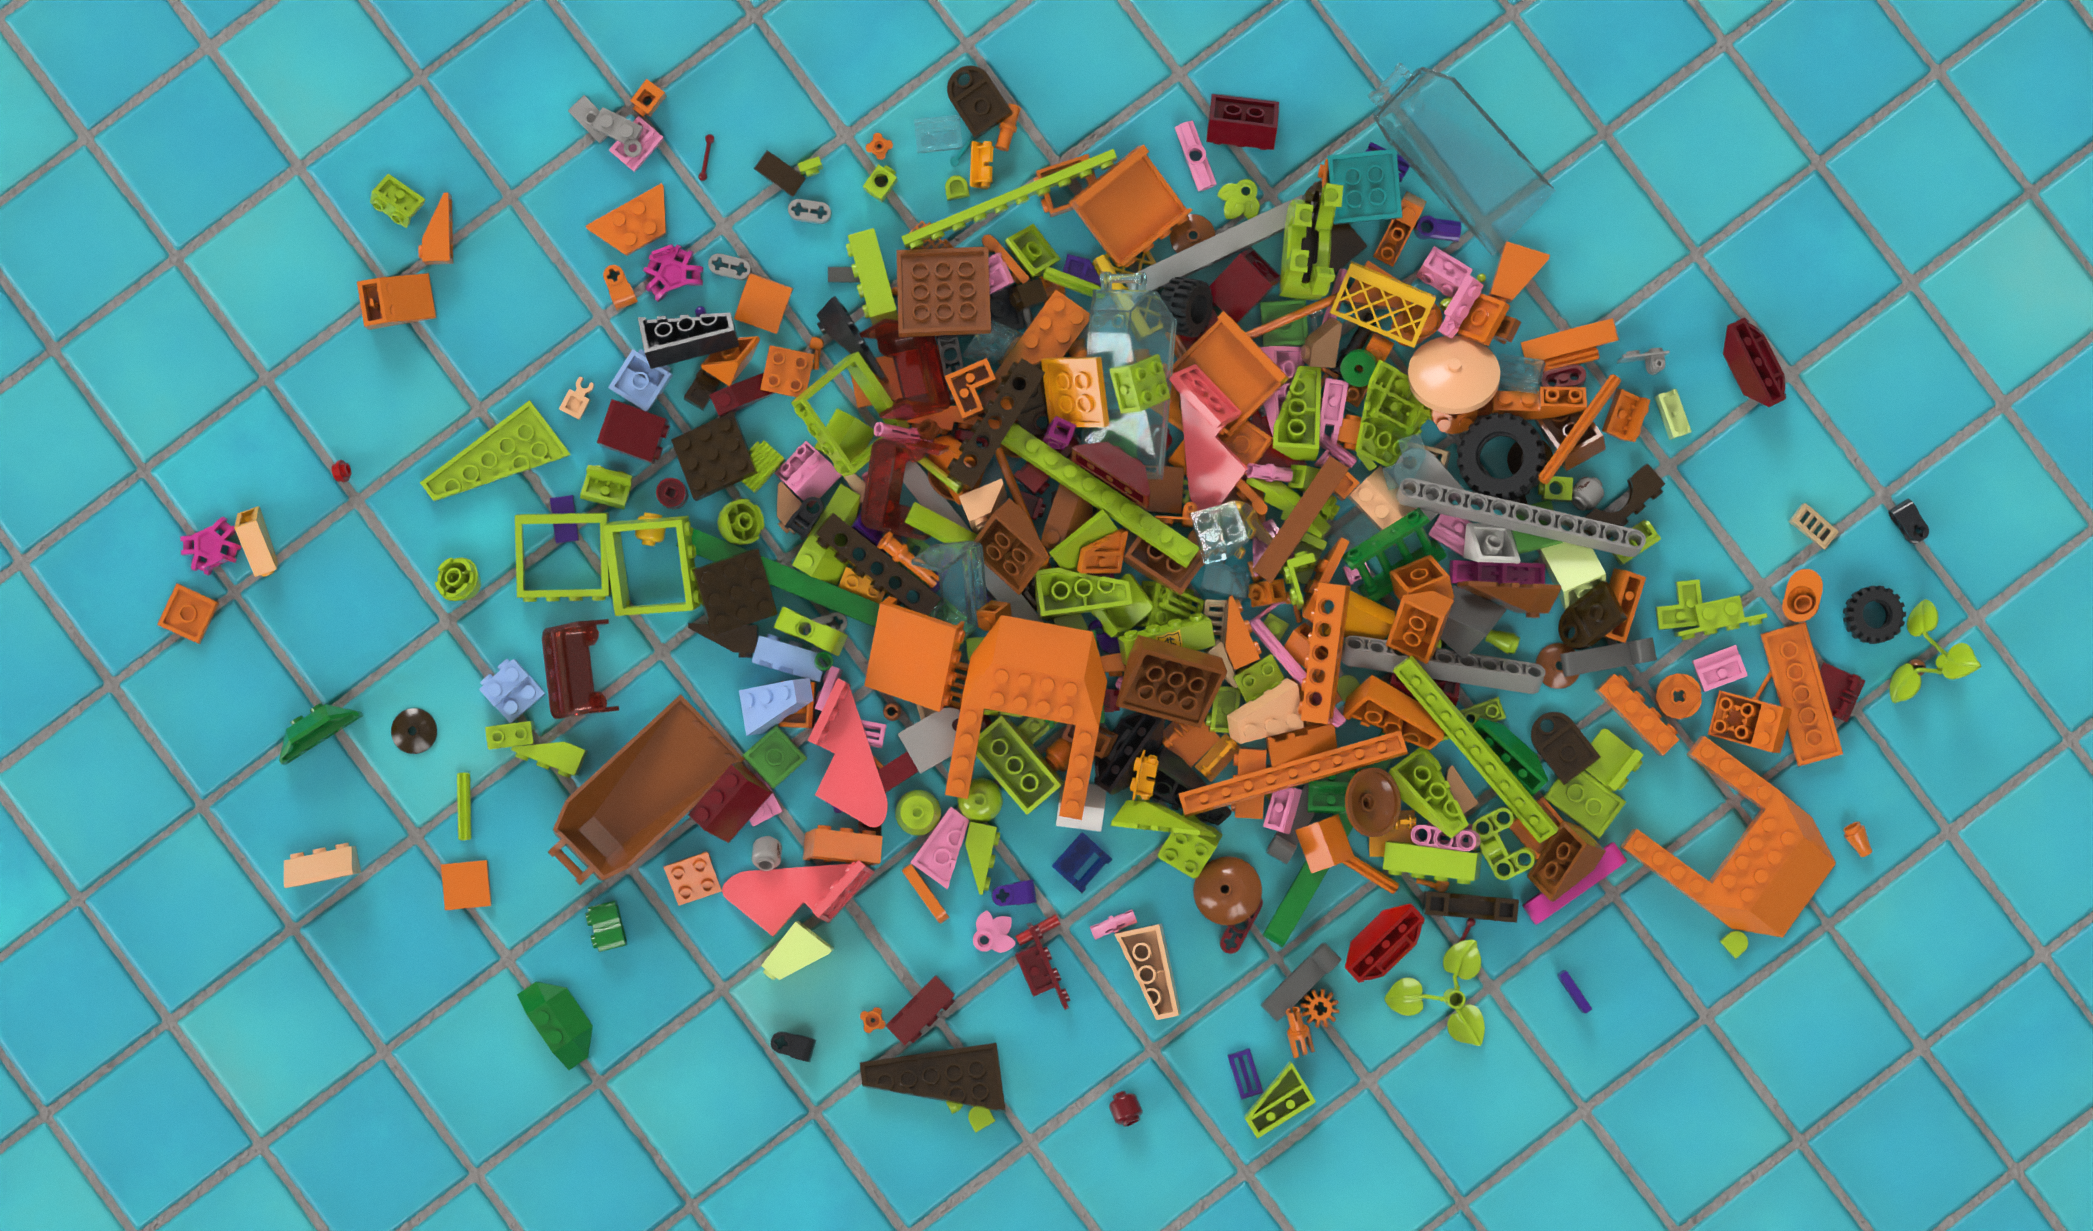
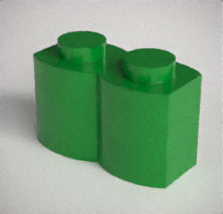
M617 900L588 907L589 912L585 913L588 926H592L594 930V935H591L594 949L598 948L599 952L628 945Z

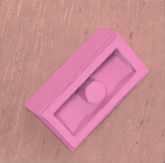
M1290 787L1273 792L1263 827L1290 834L1302 790Z

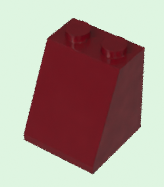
M1250 247L1240 253L1209 286L1211 295H1213L1212 304L1218 306L1238 323L1280 283V275Z
M611 399L597 443L604 448L654 464L655 459L659 460L663 447H660L662 439L667 438L670 426L667 425L668 420Z

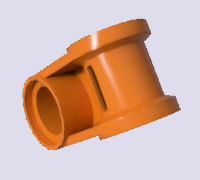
M617 265L606 267L603 277L616 310L618 311L637 303L634 291L621 267ZM615 271L616 274L620 273L617 276L618 280L615 282L613 279H608L611 277L610 272Z

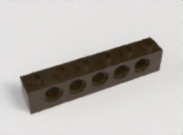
M1021 358L1019 363L1013 362L1007 372L1011 375L1008 381H1001L995 391L999 394L994 402L990 400L983 410L986 416L982 421L979 419L976 421L971 429L974 435L970 440L967 438L964 440L959 448L962 454L958 460L953 458L947 467V470L950 471L947 478L968 491L973 489L1045 374L1044 371ZM1015 380L1022 381L1024 389L1016 390L1012 382ZM1008 399L1012 403V408L1009 410L1003 409L1000 401ZM992 418L997 419L1000 422V428L992 429L988 424V420ZM985 438L988 442V447H978L976 439ZM964 458H974L976 466L973 468L967 467L964 464Z
M834 513L827 517L813 535L817 538L816 543L825 550L830 548L836 553L834 557L843 564L848 562L854 567L852 571L862 579L865 576L871 580L870 585L880 593L885 591L890 597L896 598V605H902L907 609L928 616L941 600V597ZM837 534H842L846 539L842 547L835 544L834 538ZM855 548H860L864 553L861 561L853 558L852 554ZM874 562L881 565L882 570L879 575H874L871 572V565ZM892 576L899 579L900 584L897 589H892L889 586V579ZM911 590L916 592L918 597L914 604L907 600V594Z

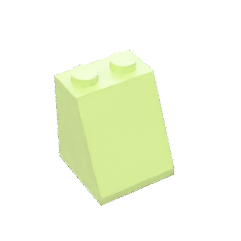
M1563 542L1540 549L1541 558L1553 585H1561V591L1558 596L1565 610L1602 581L1606 582V573L1592 548Z
M798 920L761 965L765 968L763 973L772 980L776 978L780 980L830 954L835 948Z

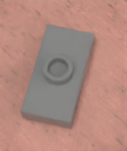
M583 95L568 112L601 144L608 136L592 128L600 111Z

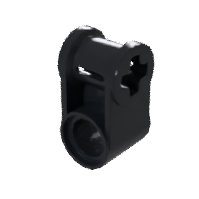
M817 497L807 498L788 520L785 528L792 529L804 541L825 509L823 501ZM811 501H817L820 505L819 511L815 514H811L808 511V504Z
M1909 498L1888 510L1890 518L1908 542L1916 544L1928 537V525ZM1915 529H1919L1920 533L1914 536L1912 532Z
M782 1031L773 1035L771 1047L775 1052L798 1060L811 1061L816 1043L815 1039ZM780 1036H784V1041L788 1042L787 1046H782V1049L778 1048V1044L775 1042V1039H779Z

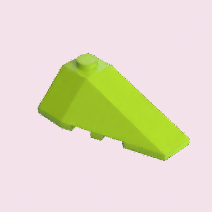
M1298 366L1273 427V448L1293 460L1316 461L1318 456L1321 367Z
M842 483L839 485L802 545L792 564L794 567L811 577L836 586L838 585L849 563L843 564L834 557L836 553L830 548L825 550L816 543L817 538L813 535L831 513H834L849 526H852L858 515L861 498L859 493ZM837 534L834 541L837 546L842 547L846 539L842 534Z
M1062 568L1038 570L1035 574V598L1039 620L1132 605L1129 581L1094 576Z
M1420 747L1391 768L1389 774L1393 777L1399 788L1401 800L1452 839L1468 827L1469 824L1458 801L1453 798L1448 780L1445 781L1438 760L1428 749Z
M1140 796L1136 797V801L1126 800L1111 821V826L1213 837V832L1160 803L1150 802V799L1144 800Z

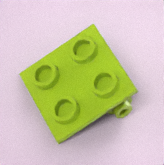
M1269 654L1245 670L1243 667L1235 671L1236 675L1233 676L1246 703L1264 695L1263 692L1268 689L1272 690L1285 679L1272 654Z

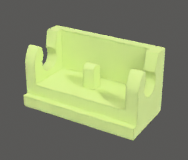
M1677 389L1658 394L1654 397L1669 440L1692 432Z

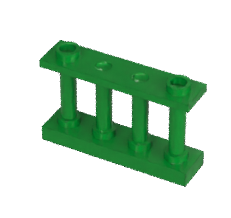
M1419 507L1343 554L1342 559L1351 570L1357 568L1364 581L1362 585L1357 587L1363 597L1376 602L1392 592L1393 586L1389 573L1392 570L1428 555H1432L1437 562L1447 557L1444 549L1435 539L1429 540L1423 526L1429 523L1430 520ZM1415 532L1422 547L1410 553L1403 538ZM1396 544L1403 559L1391 566L1384 550ZM1376 556L1384 571L1372 578L1365 562Z

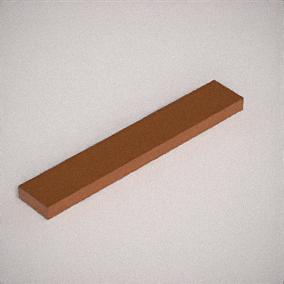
M1328 457L1253 568V572L1272 584L1349 470L1348 467L1333 457Z

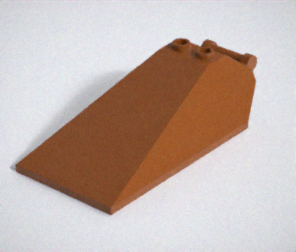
M680 694L565 800L553 828L554 834L560 840L548 853L552 857L555 856L572 873L579 885H582L592 874L599 880H605L630 868L690 812L731 764L736 762L742 763L744 758ZM565 845L587 867L584 872L561 850Z

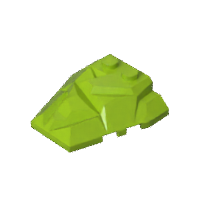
M1379 360L1369 380L1355 451L1391 469L1398 458L1409 448L1407 444L1414 435L1418 437L1422 432L1421 426L1427 419L1432 421L1431 409L1418 401L1412 393L1408 383V375Z

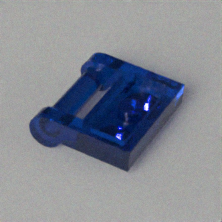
M1081 832L1055 861L1052 867L1077 890L1083 893L1087 889L1086 885L1106 863L1109 864L1113 859ZM1095 852L1099 858L1078 881L1073 876Z

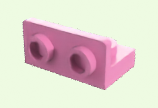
M1434 246L1416 277L1425 284L1439 290L1445 296L1454 297L1466 275H1470L1473 269Z

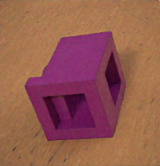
M1055 416L1048 425L1042 441L1046 442L1053 449L1064 450L1070 443L1076 425ZM1056 426H1060V427L1066 429L1067 431H1064V430H1062V429H1060V428H1057Z

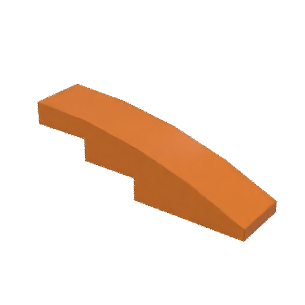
M1614 318L1524 341L1521 342V347L1526 365L1616 342L1619 341Z

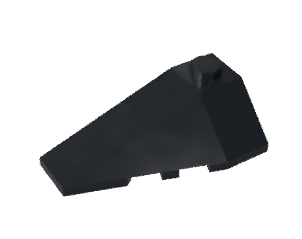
M836 296L832 297L817 314L820 320L817 325L823 335L828 334L850 354L859 352L871 371L884 383L889 382L845 306Z
M1165 746L1155 755L1159 761L1156 777L1147 776V778L1155 780L1153 796L1150 797V800L1157 803L1159 800L1171 804V808L1175 810L1182 808L1179 793L1207 786L1181 757ZM1227 806L1196 814L1195 816L1219 826L1232 814V811Z

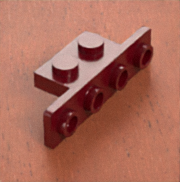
M1031 922L1027 923L1035 945L1015 953V956L1030 991L1034 997L1055 988L1064 1010L1069 1009L1067 1002L1070 1001L1065 988L1061 990L1058 984L1061 977L1057 968L1052 969L1049 960H1052L1051 954L1047 947L1043 948L1041 945L1042 933L1038 926L1034 927Z

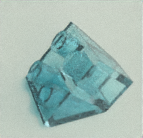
M991 320V333L976 334L963 356L974 362L987 358L991 369L997 371L1023 334Z
M1235 501L1190 513L1198 547H1200L1199 550L1205 565L1229 558L1249 541Z

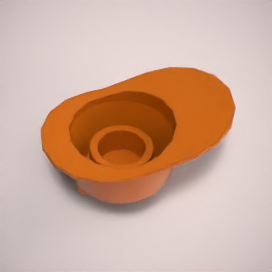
M1435 303L1430 310L1416 345L1434 334L1441 326L1442 313ZM1419 305L1410 307L1409 311L1413 320L1422 317L1426 308ZM1406 309L1395 317L1398 326L1410 322ZM1420 321L1415 323L1416 328H1418ZM1392 322L1391 329L1396 328L1394 322ZM1412 324L1400 329L1403 338L1410 341L1413 340L1415 330ZM1397 331L1392 332L1393 334L1399 336ZM1398 342L1400 345L1408 347V345Z
M1801 569L1790 577L1782 605L1784 615L1789 620L1804 622L1817 613L1823 591V582L1817 572L1811 569Z

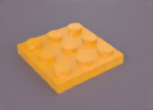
M1101 357L1041 359L1042 371L1045 372L1043 380L1049 424L1055 416H1058L1075 424L1076 427H1106L1110 425Z

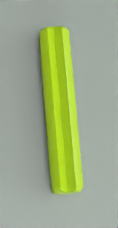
M1048 266L1043 272L1045 280L1097 300L1104 301L1107 296L1106 288Z
M467 772L457 774L459 840L471 839L470 774Z

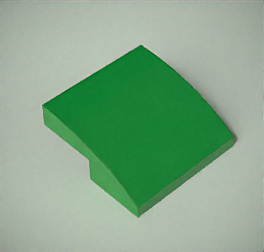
M1355 769L1309 782L1308 813L1347 814L1345 795L1347 787L1355 775Z

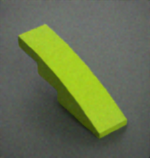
M1247 478L1246 484L1266 493L1263 499L1264 502L1283 510L1281 519L1286 521L1301 499V496L1281 481L1273 480L1272 482H1266L1265 479ZM1318 514L1307 532L1322 538L1330 530L1331 526Z

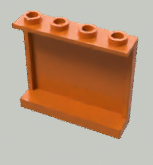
M1144 144L1137 146L1068 201L1117 267L1125 265L1127 268L1137 261L1136 256L1140 252L1146 253L1155 246L1153 244L1158 238L1162 240L1172 232L1170 228L1175 224L1179 226L1189 218L1187 215L1193 211L1191 208L1186 209L1146 155L1149 151Z
M1223 311L1217 317L1219 320L1170 368L1166 367L1165 370L1169 373L1166 376L1169 380L1174 373L1196 364L1242 412L1236 420L1227 423L1220 432L1221 435L1226 433L1231 436L1290 378Z
M889 596L879 606L864 686L940 712L945 706H949L953 697L951 687L957 677L955 667L961 658L959 648L965 638V631L963 630L965 622L961 621L954 625L896 605L897 599Z

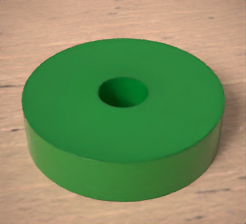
M1352 350L1342 360L1340 367L1342 377L1352 386H1366L1369 384V380L1378 362L1374 355L1367 350ZM1356 365H1361L1363 370L1358 371Z

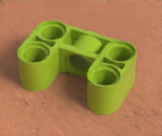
M782 607L774 625V628L797 639L806 640L814 644V646L838 657L848 635L834 628L819 624L786 607ZM807 625H811V632L808 635H804V628Z
M1508 806L1499 807L1479 817L1472 826V830L1476 831L1480 836L1481 842L1479 847L1483 856L1489 863L1494 875L1500 880L1510 879L1530 869L1536 861V854L1533 849L1523 847L1511 853L1510 850L1507 851L1501 840L1500 831L1510 827L1515 820V814ZM1504 811L1510 815L1508 823H1502L1499 820L1498 814ZM1486 822L1490 828L1489 832H1480L1478 830V823ZM1521 853L1530 855L1531 862L1529 864L1520 862L1519 855ZM1499 864H1508L1510 866V873L1502 874L1498 868Z

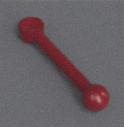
M711 134L705 137L707 145L702 171L698 175L701 181L707 179L706 169L711 144L714 142V136Z
M1474 918L1467 920V926L1459 942L1465 940L1471 927L1475 925L1476 921Z

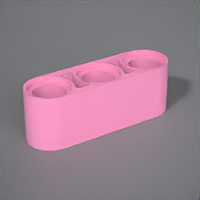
M1417 825L1411 831L1412 841L1420 846L1457 851H1473L1480 846L1481 842L1479 834L1468 829L1462 830L1448 844L1442 842L1441 834L1443 832L1434 825ZM1422 828L1428 833L1426 841H1422L1418 836ZM1467 834L1473 838V845L1471 847H1467L1463 842Z

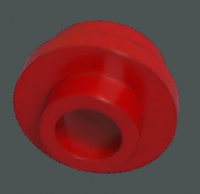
M338 460L336 464L332 465V474L337 482H348L352 474L350 465L343 460Z

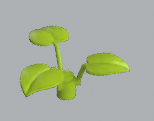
M1927 599L1921 601L1910 613L1907 619V630L1915 637L1923 634L1942 655L1936 659V669L1916 668L1914 670L1911 664H1904L1894 672L1889 690L1891 700L1895 704L1906 701L1916 695L1921 686V676L1918 674L1920 672L1937 673L1939 675L1943 673L1946 678L1955 680L1965 677L1982 667L1973 649L1968 644L1958 643L1949 652H1946L1928 635V631H1932L1937 627L1939 617L1935 605Z
M1476 940L1460 941L1446 951L1443 957V968L1449 973H1454V988L1447 989L1443 996L1422 994L1423 989L1420 982L1410 977L1401 978L1396 981L1385 995L1384 1000L1393 1011L1406 1016L1416 1015L1422 1011L1423 998L1444 1001L1447 1006L1455 1009L1457 1012L1452 1014L1447 1022L1450 1036L1462 1043L1481 1046L1485 1031L1483 1015L1472 1004L1464 1006L1466 998L1459 991L1460 986L1457 980V976L1464 980L1471 979L1480 971L1481 956Z

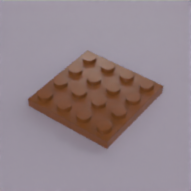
M988 247L896 250L899 337L991 334Z

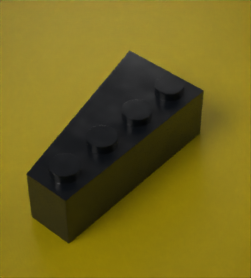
M731 313L701 314L700 317L680 315V318L669 319L666 316H657V319L647 320L646 317H638L644 352L650 369L740 347Z

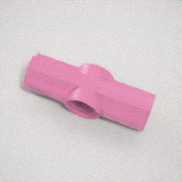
M1193 120L1174 127L1185 155V162L1189 166L1198 192L1216 186L1215 178L1206 157V151L1201 144ZM1197 151L1202 155V158L1199 161H1193L1190 159L1189 154Z

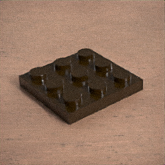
M733 411L671 439L695 501L701 500L758 473L736 414Z
M755 548L692 569L711 635L715 636L778 614L759 549Z

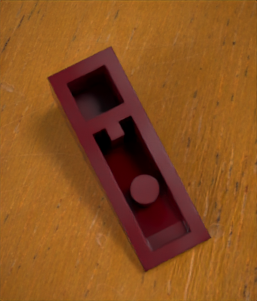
M764 373L710 394L709 396L719 417L732 411L741 410L775 394L760 390Z

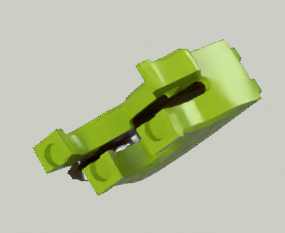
M1322 181L1315 182L1308 188L1302 199H1294L1289 204L1283 239L1279 296L1321 300L1322 296L1328 294L1330 284L1335 279L1334 268H1329L1331 230L1336 207H1342L1343 185L1326 183L1322 188Z

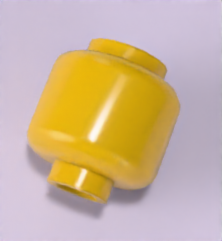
M644 512V516H639L637 520L662 518V515ZM666 528L635 530V537L642 540V545L655 547L656 542L664 541Z

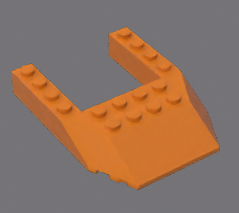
M1006 615L1000 616L970 657L945 795L968 799L984 710L990 709L1076 725L1059 816L1082 820L1107 686V678L1093 631Z
M1700 736L1687 753V756L1759 807L1760 811L1709 881L1638 829H1632L1620 848L1729 928L1783 938L1836 862L1813 818L1780 790L1706 736Z

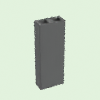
M828 267V282L860 283L859 277H854L852 267Z

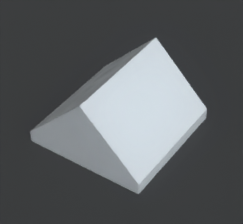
M1468 523L1466 525L1463 558L1476 562L1520 563L1521 560L1511 530L1480 523Z
M1064 783L1060 789L1056 826L1101 832L1106 791L1098 785L1088 784L1082 820L1059 816Z

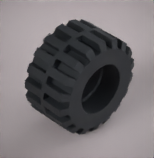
M1175 277L1165 285L1161 293L1158 309L1159 321L1162 323L1161 327L1167 333L1188 337H1198L1204 332L1205 327L1207 328L1213 310V295H1211V289L1208 287V284L1202 280Z
M1884 586L1865 587L1854 592L1851 595L1852 597L1846 601L1847 607L1843 609L1846 617L1843 618L1844 623L1847 622V631H1851L1853 633L1852 637L1860 639V642L1877 644L1891 640L1900 633V627L1905 624L1903 617H1906V612H1903L1902 607H1905L1904 602L1900 603L1899 599L1901 597L1898 594H1893V590L1890 588L1886 589ZM1871 601L1879 603L1885 610L1886 618L1880 628H1872L1864 621V607Z

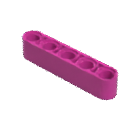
M1615 842L1604 847L1606 852L1596 868L1556 901H1550L1540 892L1522 905L1535 925L1551 916L1627 862V859Z

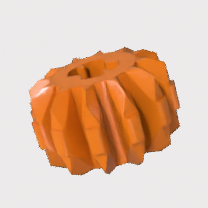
M1321 988L1320 994L1317 996V992L1313 989L1311 990L1312 999L1308 995H1304V998L1309 1003H1300V1007L1308 1009L1303 1011L1301 1016L1310 1015L1306 1023L1310 1024L1315 1019L1314 1025L1316 1028H1319L1320 1020H1322L1325 1027H1328L1326 1019L1329 1018L1335 1022L1336 1019L1331 1015V1012L1339 1013V1009L1332 1008V1006L1337 1005L1339 1002L1338 1000L1329 1001L1333 997L1332 992L1324 997L1325 989ZM1318 1002H1322V1005L1326 1007L1324 1012L1321 1011L1322 1014H1317V1011L1314 1009L1315 1004L1318 1005Z

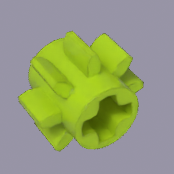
M1331 495L1319 513L1325 521L1328 518L1333 520L1340 509V506L1336 505L1337 499L1334 495Z

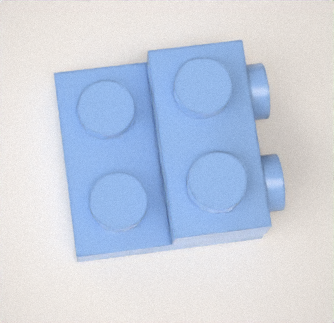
M632 349L608 388L642 410L649 412L673 375L669 373L671 368L667 365L650 369L645 352L642 349L639 352Z
M509 659L504 660L497 667L500 671L494 676L491 674L486 676L480 682L482 687L479 689L510 724L516 721L546 694L516 659L511 661Z

